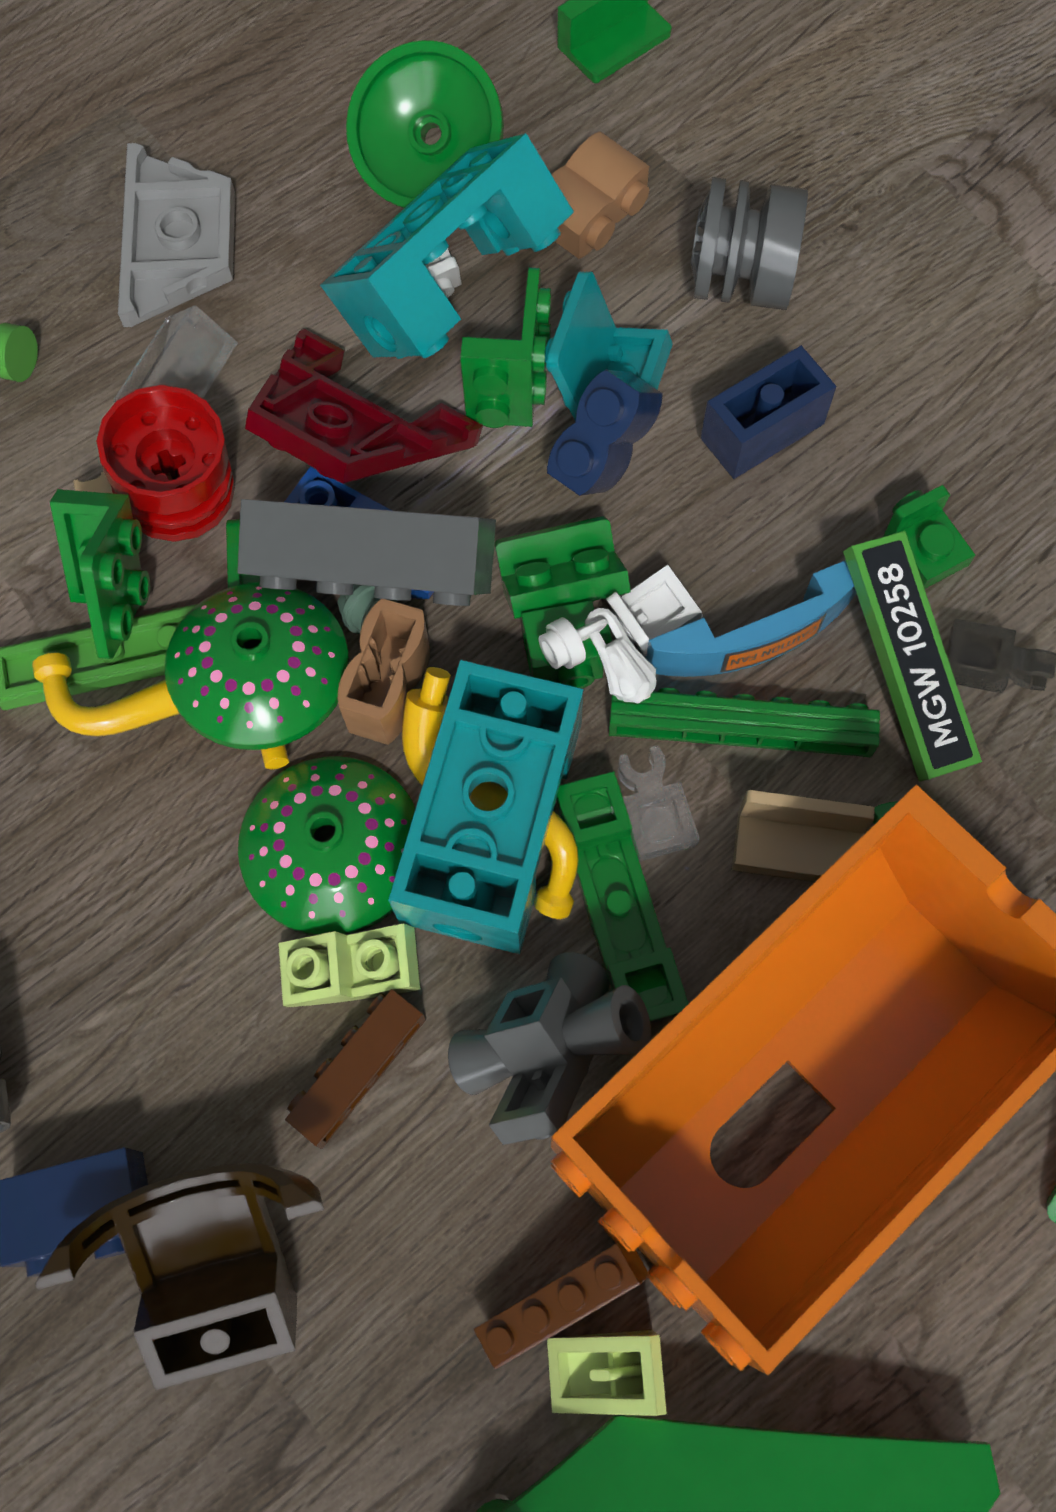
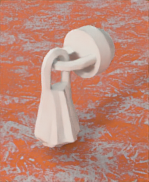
M597 608L591 611L585 621V626L577 630L566 618L561 617L546 626V633L539 636L540 648L546 660L555 669L561 666L571 669L586 660V652L582 642L590 638L603 663L610 694L616 696L619 700L638 704L650 698L657 685V668L634 647L617 616L609 609ZM607 624L616 637V640L608 644L605 643L599 633Z

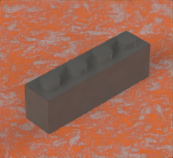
M241 499L237 574L260 576L259 587L296 590L297 579L317 581L316 592L353 595V587L356 584L375 586L374 598L411 600L412 590L434 591L433 603L470 606L471 595L491 594L496 519Z

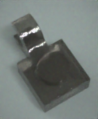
M955 619L950 630L946 655L956 685L1002 694L1008 685L1009 679L1020 687L1044 691L1047 678L1052 679L1055 674L1056 653L1042 649L1015 647L1016 630Z

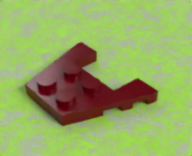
M306 329L298 332L292 350L287 349L283 355L276 375L271 374L251 403L248 408L245 425L246 430L266 440L273 448L291 454L314 467L321 475L335 479L342 484L473 448L478 445L483 425L443 403L438 404L412 423H409L327 377L341 370L345 350Z

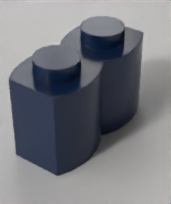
M605 370L598 374L589 383L581 396L576 413V423L569 426L555 442L549 456L547 473L579 496L604 493L610 490L620 481L630 464L633 443L644 437L654 425L661 409L663 393L631 372Z

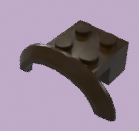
M263 1164L218 1165L181 1173L143 1186L111 1201L73 1228L57 1245L44 1265L35 1285L37 1290L74 1280L77 1271L87 1258L118 1234L141 1293L133 1333L155 1390L293 1352L296 1345L298 1297L264 1197L282 1204L288 1220L324 1210L319 1188L307 1177L290 1170Z

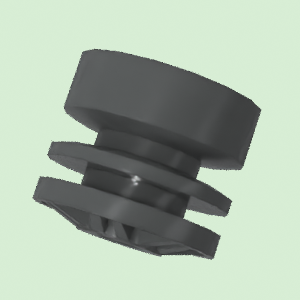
M712 177L711 189L699 208L690 266L692 267L695 283L694 298L707 300L711 275L724 276L721 302H730L738 279L743 278L750 279L749 295L751 306L787 310L802 243L808 189L771 184L766 193L762 208L759 210L750 208L749 181L740 180L736 206L723 205L726 178Z

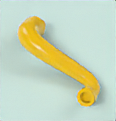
M47 653L38 656L32 663L34 678L43 683L45 700L51 715L60 725L71 732L86 736L115 735L179 714L169 695L166 680L109 704L85 707L78 705L70 694L66 679L71 675L72 667L70 658L67 655ZM285 745L261 749L265 768L279 769L289 763Z
M437 667L427 668L422 688L411 689L407 692L403 711L401 735L403 752L411 772L421 786L424 783L449 699L445 694L451 675L448 671ZM484 782L474 788L470 800L478 809L492 811L505 803L508 794L503 786L494 782ZM553 811L544 842L552 860L548 885L540 887L537 891L534 905L541 914L547 917L564 919L568 918L574 905V899L570 891L578 869V848L574 836L566 823Z

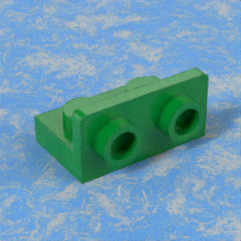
M605 516L514 535L495 541L494 546L503 592L514 619L521 618V613L600 600L608 598L615 592L618 595L631 593L628 570L614 550L611 524Z

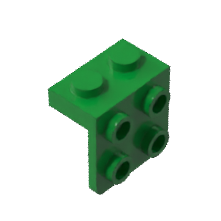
M528 268L522 340L462 337L460 358L466 417L485 427L500 428L505 425L533 427L534 406L545 405L547 386L545 351L547 343L551 338V324H549L551 288H541L540 268Z
M57 489L50 500V507L70 602L87 604L97 657L113 659L121 642L127 641L130 638L133 618L139 606H145L149 598V574L146 570H141L139 559L142 543L141 524L139 520L132 517L129 495Z

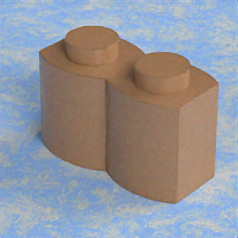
M600 131L586 139L573 153L567 164L551 174L574 211L558 227L561 234L555 242L578 259L586 256L592 249L596 251L602 249L610 240L615 224L628 214L630 216L635 215L645 204L649 195V187L647 186L649 165Z
M380 599L368 612L360 632L361 652L351 660L341 677L338 688V704L349 733L389 745L402 731L406 694L418 684L427 669L430 658V643L423 610L391 600Z

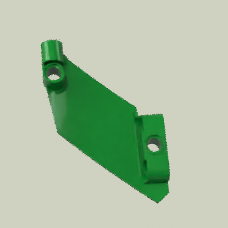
M614 1415L559 1464L513 1501L495 1499L484 1503L475 1512H989L1001 1493L989 1443L984 1441L831 1434L718 1425L633 1415Z

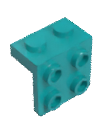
M580 271L577 274L572 290L568 291L564 297L563 314L555 336L550 338L547 343L545 362L548 371L552 374L563 396L565 406L569 408L576 422L577 408L583 392L589 383L605 370L631 372L658 390L673 343L668 330L616 327L594 273Z

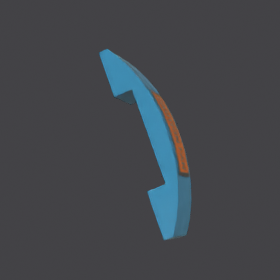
M845 560L813 573L803 598L804 602L716 638H714L705 618L699 619L650 639L646 659L657 668L656 674L696 677L734 672L779 657L807 642L825 629L851 602L856 594V590L847 562Z

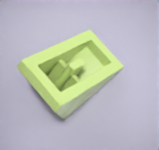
M645 1330L547 1339L552 1413L647 1416L667 1414L660 1336L655 1331Z

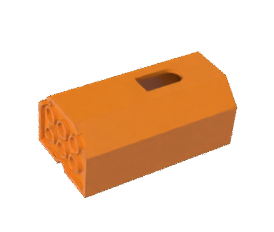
M917 784L551 1137V1148L557 1154L551 1160L553 1170L579 1198L586 1191L606 1212L597 1221L615 1243L619 1242L628 1252H634L638 1248L653 1264L648 1270L650 1274L648 1279L673 1306L682 1307L685 1311L692 1307L708 1323L700 1331L702 1335L731 1366L734 1365L740 1371L747 1365H750L769 1375L1056 1071V913L1041 899H1033L1020 892L1008 879L1005 872L1006 867ZM787 1062L833 1111L763 1182L749 1188L730 1185L716 1173L710 1158L712 1139L716 1132Z

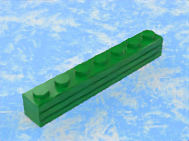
M661 688L657 692H652L650 698L638 704L635 702H624L612 695L609 736L871 758L879 746L880 711L869 709L867 705L860 703L849 704L846 707L831 706L829 702L823 700H814L808 704L793 703V700L786 697H776L770 701L755 700L754 696L748 694H737L733 698L718 697L716 693L711 691H699L695 695L680 694L679 690L673 688Z

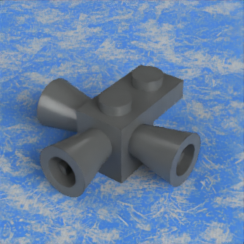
M575 952L557 955L549 964L546 981L513 990L506 994L488 1029L460 1030L451 1038L448 1048L450 1071L456 1084L465 1093L470 1095L480 1094L513 1076L489 1123L490 1128L503 1145L530 1139L542 1140L554 1135L566 1123L570 1108L583 1079L588 1073L589 1065L594 1055H636L650 1042V1019L642 998L633 988L622 985L607 993L609 979L605 970L594 959Z

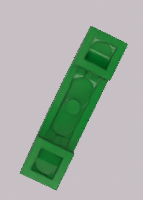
M615 772L560 785L556 800L561 819L572 832L578 848L579 862L576 876L611 989L614 990L622 985L633 988L646 1006L650 1023L677 1016L689 1003L671 947H666L631 837L632 825Z

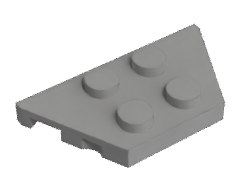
M127 143L118 301V316L124 327H133L233 280L235 191L231 178L210 170H197L190 163L175 157H171L168 163L147 156L144 146L136 143Z

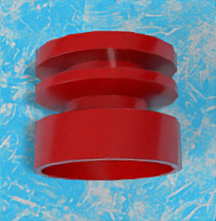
M166 385L136 389L117 400L102 418L96 440L101 465L111 485L112 493L129 495L132 517L139 520L142 533L154 539L176 542L197 538L220 523L231 508L235 484L220 418L206 400L184 388ZM170 472L172 477H176V479L169 480L165 474Z

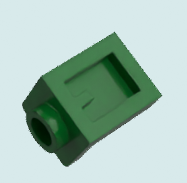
M944 485L925 494L921 490H917L902 498L893 507V516L883 535L885 537L903 531L906 532L924 589L969 566L975 557V553L943 511L950 497V493Z

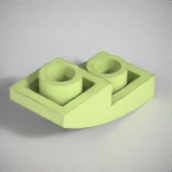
M404 923L350 935L334 931L279 943L283 1006L286 1007L354 1001L378 997L380 994L386 996L391 989L397 994L421 990L415 929Z

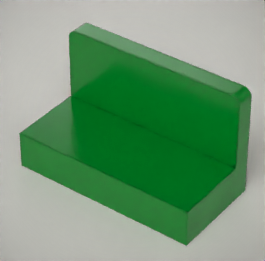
M569 0L558 7V49L593 83H599L671 36V24L648 3V0Z

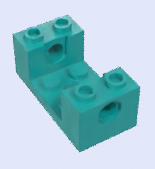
M527 133L473 147L343 263L320 286L373 358L396 357L401 359L406 356L427 358L446 345L449 340L446 333L461 320L425 266L447 250L449 244L446 238L459 228L460 230H466L481 255L494 254L503 250L505 255L509 256L521 249L532 248L534 252H537L552 244L560 236L561 231L558 227L574 211Z
M460 660L388 900L399 924L404 923L422 930L516 954L521 953L536 897L535 876L561 779L567 780L582 725L584 689ZM484 782H496L507 791V799L496 810H480L470 800L471 793L476 786Z

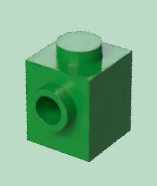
M592 600L521 613L522 639L530 677L581 689L591 685L595 679L603 678L604 666L590 638L582 642L586 652V660L571 669L565 666H561L558 669L553 668L546 660L539 645V636L546 633V626L561 617L566 618L576 630L585 626L589 613L594 610ZM607 624L599 632L606 644L612 642L610 628Z

